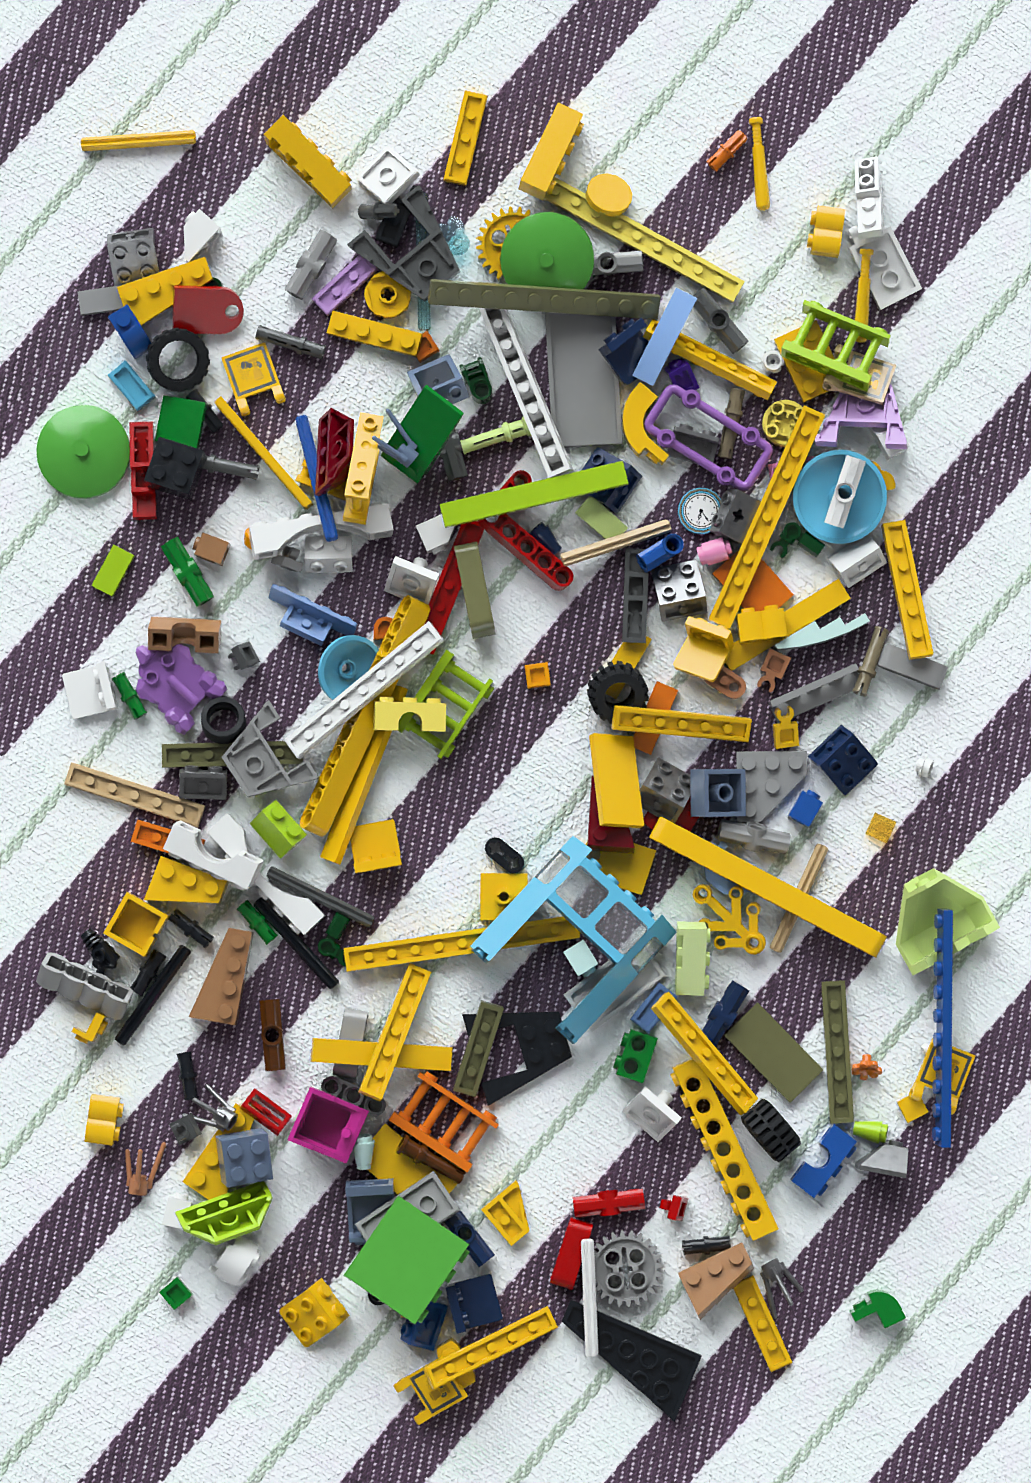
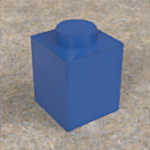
M809 789L807 793L801 791L787 816L808 828L823 804L819 800L821 796Z

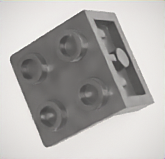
M153 228L107 234V249L114 286L124 285L159 273Z
M696 560L657 567L651 570L662 622L708 613L706 594Z
M657 758L639 790L642 808L657 817H663L675 824L691 796L690 774L685 773L661 758Z

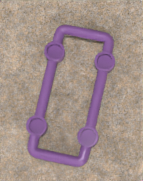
M675 384L669 385L663 390L644 422L645 430L657 438V443L660 447L665 449L673 448L716 475L719 484L723 486L732 485L741 491H747L754 485L773 453L771 444L760 437V433L756 428L743 427L702 401L700 394L696 390L690 389L686 391ZM672 394L680 397L682 404L686 408H697L739 434L745 445H756L764 450L744 482L735 477V472L732 468L728 466L721 468L676 440L673 431L669 429L660 430L653 425Z

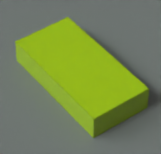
M113 544L91 586L113 597L135 556Z

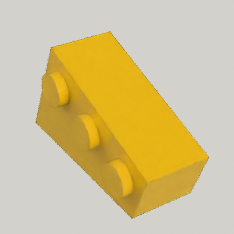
M161 856L144 900L221 904L229 881L214 878L208 873Z

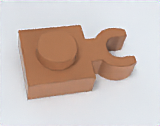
M770 648L760 669L766 672V675L759 679L757 687H761L763 681H769L771 684L769 692H772L776 686L775 677L783 678L792 657Z

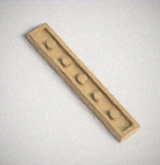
M73 762L70 764L64 785L175 821L181 820L199 828L205 805Z

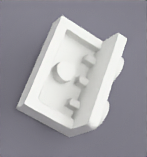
M305 536L306 572L316 574L352 572V536H338L336 541L327 542L325 536Z

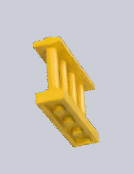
M360 412L344 497L347 498L343 521L366 525L380 453L378 443L372 440V436L380 439L384 416Z

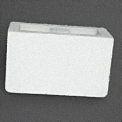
M869 535L852 542L829 557L830 563L839 572L844 584L848 588L887 563L880 547Z

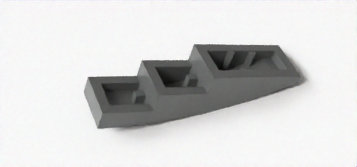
M625 548L622 642L646 643L648 572L646 573L641 569L636 555L645 549Z

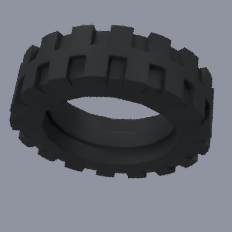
M179 328L164 330L162 334L154 337V341L148 346L146 361L147 370L155 382L169 391L184 392V390H192L194 386L199 385L203 381V377L209 371L207 369L208 365L210 366V359L208 355L209 350L201 338L187 329ZM174 341L189 343L194 348L197 356V363L193 372L182 379L167 377L161 371L159 365V356L162 349L168 343Z

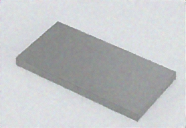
M545 312L550 414L564 448L622 445L619 377L598 350L606 344L603 341L614 332L616 333L615 317Z

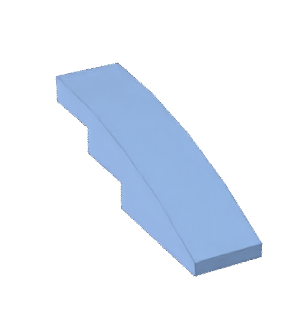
M678 288L675 289L632 376L654 386L697 300L696 297Z

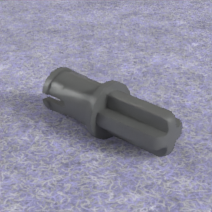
M375 202L370 205L361 204L358 208V215L361 219L374 218L380 221L384 218H395L400 210L397 209L396 204Z

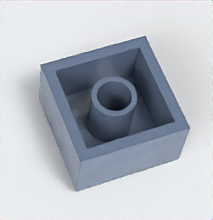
M690 769L691 817L746 816L745 769Z
M258 1128L216 1136L221 1182L226 1187L273 1179L268 1133L264 1129Z

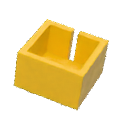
M126 892L103 934L143 957H147L157 940L154 934L161 933L170 915L130 892Z

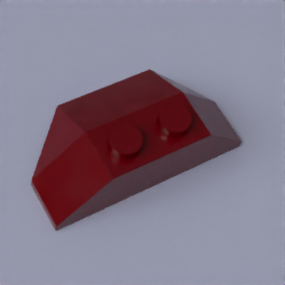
M330 408L319 419L316 496H321L340 486L348 478L353 453L354 419L333 408Z

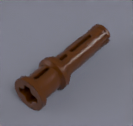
M407 1134L404 1135L396 1149L397 1154L402 1153L413 1159V1163H422L457 1184L461 1183L466 1174V1171L429 1151L427 1145H420L409 1139Z

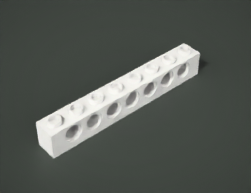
M479 308L548 477L552 478L573 473V467L508 310Z

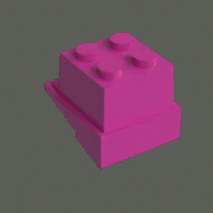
M311 1086L287 1140L347 1164L369 1111Z

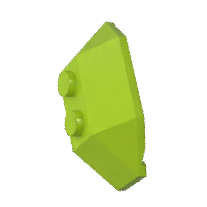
M261 1181L176 1211L175 1215L184 1232L213 1245H218L259 1230L273 1198L265 1181Z

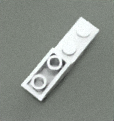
M878 157L855 160V192L857 197L859 239L883 236L884 213Z

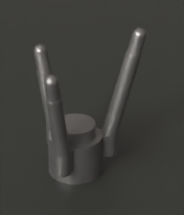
M206 1084L205 1088L224 1108L219 1107L216 1110L197 1098H193L192 1101L214 1114L213 1119L216 1120L214 1122L193 1115L195 1121L215 1127L222 1132L225 1129L230 1130L238 1118V1114L235 1113L236 1108L229 1105L209 1084Z
M778 1258L762 1265L763 1272L760 1273L774 1319L777 1318L769 1279L771 1282L777 1281L790 1306L794 1303L781 1279L784 1276L783 1273L799 1292L804 1291L787 1270L784 1262H779Z

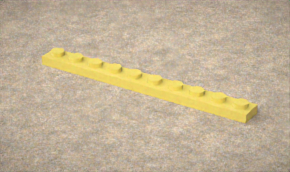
M556 177L553 181L557 182L551 195H546V201L633 249L642 251L644 255L731 303L734 302L745 281L623 214L610 217L601 211L599 213L594 211L588 204L585 193Z

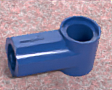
M669 534L637 554V562L641 569L647 573L680 553L684 547V542L679 535ZM667 541L674 544V551H670L667 548Z

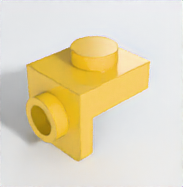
M96 1012L87 1032L73 1027L71 1032L76 1034L75 1039L86 1044L88 1041L95 1042L98 1034L103 1035L108 1025V1022L105 1021L107 1016Z

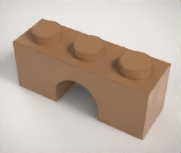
M151 617L148 626V650L172 651V647L177 644H191L195 646V652L219 653L221 645V620Z

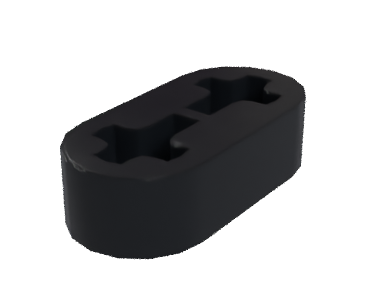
M496 837L490 838L486 842V854L507 872L518 873L522 870L524 866L523 857L506 842ZM491 842L494 844L499 842L501 844L499 848L504 852L503 856L497 852L494 854L490 853L491 847L489 845ZM506 855L512 859L518 857L519 868L513 867L510 869L508 867L509 862L504 857Z

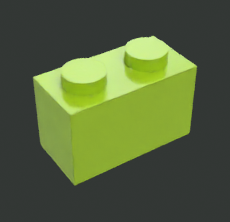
M277 800L264 808L249 823L280 859L295 848L307 835Z

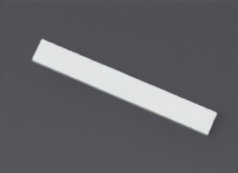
M428 621L284 741L298 759L303 758L445 640L432 623Z

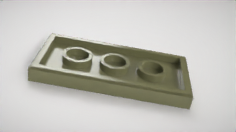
M758 1002L724 1034L789 1103L823 1071L820 1065Z

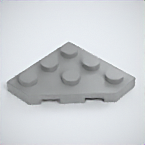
M807 751L736 752V769H745L746 816H737V822H761L807 775Z

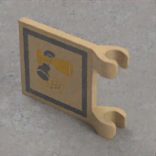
M838 344L833 355L835 359H838L844 345ZM851 351L847 359V365L855 369L860 367L865 355ZM874 358L868 370L869 374L872 375V380L867 392L844 383L832 375L825 376L822 387L827 391H839L883 405L896 369V364Z

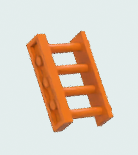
M426 1071L425 1074L420 1072L417 1077L423 1080L405 1109L403 1111L400 1110L399 1113L394 1111L389 1121L468 1173L473 1165L469 1161L471 1153L490 1125L497 1129L499 1125L496 1122L497 1117L487 1110L484 1113L480 1112L438 1084V1078L430 1072ZM430 1086L443 1094L424 1123L416 1126L410 1122L412 1120L411 1115ZM450 1099L463 1107L443 1137H439L437 1140L430 1135L432 1132L430 1129ZM472 1112L481 1118L482 1121L463 1150H459L457 1153L450 1148L452 1145L450 1142L469 1113Z

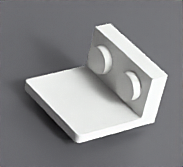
M105 661L96 663V666L62 675L73 719L119 709L109 666Z

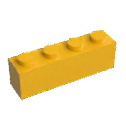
M557 103L520 180L518 190L544 201L547 194H552L557 183L553 180L556 174L561 175L566 164L563 159L565 155H571L575 146L572 140L575 135L580 136L584 127V123L581 122L583 113Z

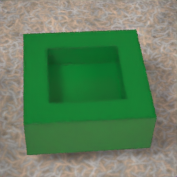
M178 1276L159 1292L173 1310L177 1309L193 1295Z

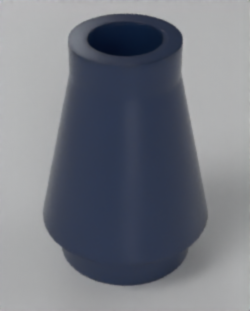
M543 522L539 523L529 532L552 554L556 555L562 549L549 526H545Z

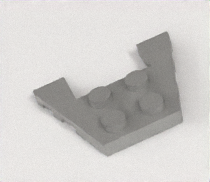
M269 700L222 756V759L247 797L319 778L308 760L286 772L266 742L261 731L281 719Z

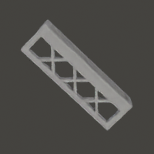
M855 663L769 701L768 704L776 722L779 723L774 713L777 707L781 710V716H784L788 712L787 706H791L794 710L793 717L852 692L859 675L857 664Z

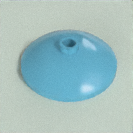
M347 635L333 641L323 652L318 666L319 683L324 693L331 700H334L368 672L379 650L378 647L369 639L357 635ZM346 664V670L342 671L343 665Z

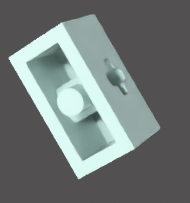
M584 940L563 951L577 976L582 974L585 978L597 971L594 966L598 965V962Z

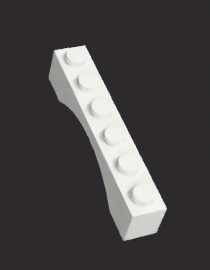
M370 503L366 525L343 521L344 511L336 512V510H332L337 530L347 531L367 540L392 537L394 529L388 503ZM309 513L299 516L298 519L290 520V518L285 517L277 519L274 523L267 524L265 521L254 523L253 526L249 527L248 533L254 560L278 556L294 540L306 534L323 530L320 515L313 516V514Z
M229 813L224 815L207 832L210 835L208 838L210 843L216 849L221 847L227 853L224 856L226 859L233 858L241 851L249 853L246 843V831ZM260 872L258 873L255 884L259 888L256 891L265 901L270 898L275 904L272 908L281 918L286 915L291 921L288 925L297 935L300 932L306 935L326 916L311 899L287 894L274 887Z

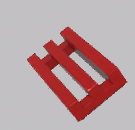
M255 1088L240 1107L241 1110L277 1136L292 1117L291 1114ZM253 1097L262 1102L264 1105H266L268 1108H270L284 1120L282 1121L278 1117L273 1115L271 1111H269L267 1108L261 1106L259 1103L253 1100Z

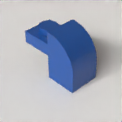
M128 304L108 316L134 359L148 352V346L152 342Z

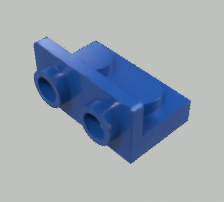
M430 1301L426 1307L429 1313L422 1323L417 1321L413 1325L406 1319V1322L401 1327L400 1339L409 1345L434 1351L448 1305Z

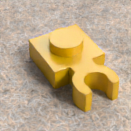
M787 706L788 712L784 716H781V710L778 707L775 708L774 713L779 720V723L773 724L774 747L776 749L799 746L798 723L791 721L794 716V710L791 706Z

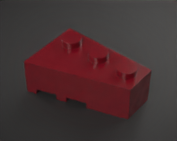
M592 776L587 846L592 851L634 854L635 847L629 828L600 826L594 776Z

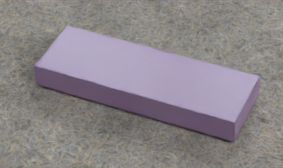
M358 255L312 298V301L328 317L332 311H335L379 269Z

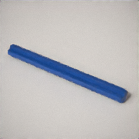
M306 415L298 416L295 419L325 539L327 542L336 541L338 533L328 494L315 495L317 451L309 420Z

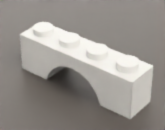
M181 820L173 824L163 847L164 850L169 852L168 855L179 860L183 858L189 861V865L196 869L202 870L204 868L210 871V875L214 878L226 879L232 882L231 885L240 890L249 889L254 885L264 860L245 851H241L231 859H218L212 856L203 846L201 830Z

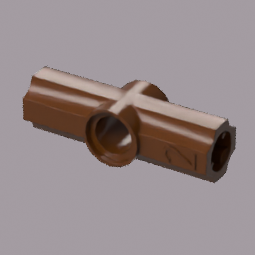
M280 999L260 1000L261 1037L263 1040L265 1071L286 1070ZM270 1028L276 1029L279 1033V1038L275 1042L267 1039L266 1033Z

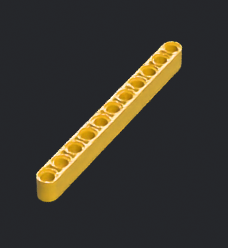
M410 595L402 599L370 669L424 626L430 612L428 604ZM399 679L344 723L301 816V828L320 837L325 836L329 831L375 732L373 730L374 701L379 702L380 697H391Z
M659 817L649 838L875 958L887 936L663 817Z

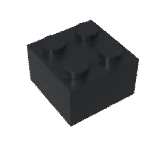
M159 437L144 482L149 488L192 501L207 459L204 450Z

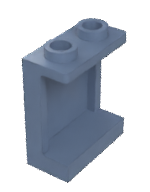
M393 1178L346 1181L345 1190L350 1243L354 1242L355 1245H365L366 1241L355 1224L394 1198Z

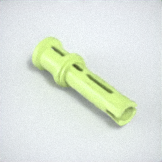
M522 416L521 420L509 424L504 422L500 428L460 440L464 455L505 440L511 443L515 438L524 435L531 436L524 416Z

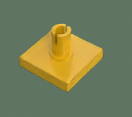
M481 873L480 920H495L528 884V874Z

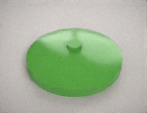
M556 212L535 213L519 221L507 234L501 249V270L506 283L511 285L584 289L593 272L594 250L586 231L572 218Z
M92 405L71 406L56 413L44 425L37 442V462L44 478L57 491L73 498H95L111 491L126 474L130 463V442L124 427L106 410Z

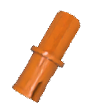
M739 130L736 131L724 145H719L720 148L706 163L717 172L729 158L734 157L733 154L747 141L746 135Z

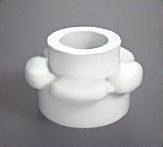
M771 350L762 356V368L766 372L778 373L781 370V366L784 365V360L778 351Z
M927 755L924 756V759H918L915 772H918L920 778L922 776L929 778L934 760L929 759Z

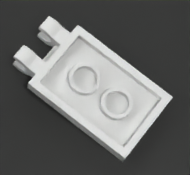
M857 226L846 231L854 244L848 250L860 273L862 255L859 254L860 248L874 250V254L870 258V293L879 311L922 289L891 226L886 229L883 228V236L859 239Z

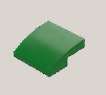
M163 395L155 442L158 441L159 437L199 449L207 403Z

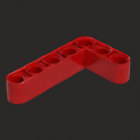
M516 471L500 490L516 486L515 478H520L524 484L532 482L531 476L526 471ZM507 514L494 516L495 522H489L486 519L478 520L479 525L552 589L561 591L572 583L574 575L571 569L564 566L561 560ZM503 528L511 529L513 537H506L503 534ZM521 543H526L530 546V553H525L521 550ZM544 558L548 562V568H542L538 563V559ZM556 574L564 575L566 583H559L556 579Z

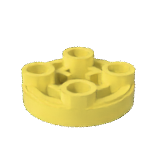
M791 400L776 401L769 406L762 419V429L766 438L776 446L785 447L803 407Z

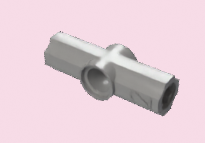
M319 230L309 249L305 250L296 265L297 269L286 285L285 291L300 300L304 298L314 279H317L326 265V259L337 243L335 237L326 231Z
M642 251L594 254L592 275L610 276L617 273L643 272ZM606 258H611L614 261L613 267L608 270L603 269L601 266L602 261Z
M722 819L719 823L717 840L739 844L749 851L759 852L762 849L781 854L787 853L791 838L790 833L767 829L766 826L758 822H747V824L725 819Z

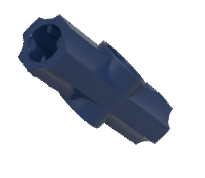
M733 980L729 983L720 1001H717L707 1017L708 1021L702 1029V1032L715 1047L718 1045L724 1032L728 1031L734 1022L738 1009L749 993L748 989Z
M461 1210L444 1222L448 1229L459 1238H461L459 1236L461 1227L466 1226L471 1229V1238L464 1241L469 1244L466 1249L470 1251L469 1256L478 1267H481L495 1256L494 1252Z

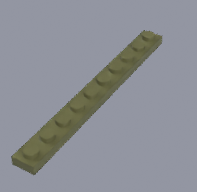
M430 279L428 303L429 305L658 319L661 297L659 294Z

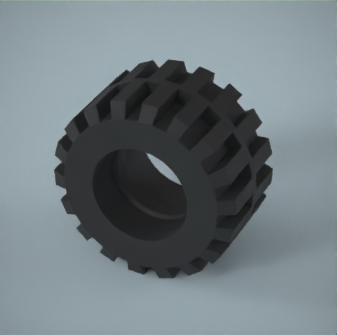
M612 661L607 662L608 666L605 668L601 665L598 667L599 672L596 673L594 671L591 675L593 679L588 681L589 689H587V695L596 715H599L603 721L608 720L609 724H612L614 705L646 708L645 702L649 701L648 687L636 667L633 668L629 663L624 665L622 661H617L615 665H613ZM626 683L630 685L631 691L624 701L611 703L605 699L606 691L611 685Z
M761 1099L741 1116L743 1125L773 1160L779 1163L801 1145L800 1138L775 1107L765 1099Z

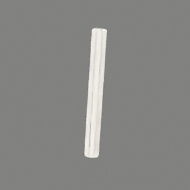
M583 1239L581 1241L585 1354L587 1357H596L599 1352L594 1240Z

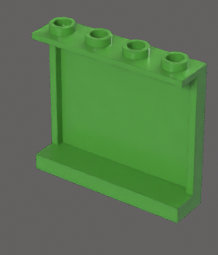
M398 1195L343 1276L415 1325L417 1321L422 1323L429 1313L426 1307L430 1301L435 1303L443 1291L439 1288L443 1282L449 1283L456 1273L453 1270L458 1261L463 1263L470 1252L466 1249L469 1244Z

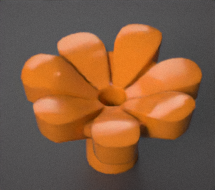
M869 1054L862 1055V1061L859 1064H853L851 1069L852 1075L860 1074L861 1080H867L868 1075L871 1078H876L882 1074V1068L878 1067V1062L871 1061V1055Z

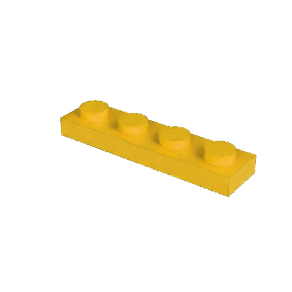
M332 311L326 332L328 335L417 357L423 336L422 333L337 311Z

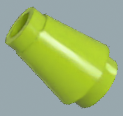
M855 1121L853 1135L876 1144L886 1142L888 1124H883V1121Z

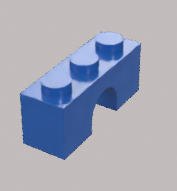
M831 1124L819 1140V1143L828 1151L826 1164L821 1167H812L803 1161L790 1180L813 1198L816 1195L821 1196L828 1188L826 1184L831 1176L835 1178L841 1171L843 1166L840 1164L844 1158L849 1159L856 1151L857 1147L854 1145L857 1141L835 1124Z

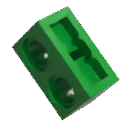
M630 1029L629 1033L624 1032L620 1044L624 1049L621 1056H616L613 1068L617 1069L616 1075L643 1083L658 1038ZM636 1037H641L645 1042L644 1048L640 1051L634 1050L631 1046L632 1040ZM626 1061H636L638 1067L634 1073H627L625 1071L624 1064Z

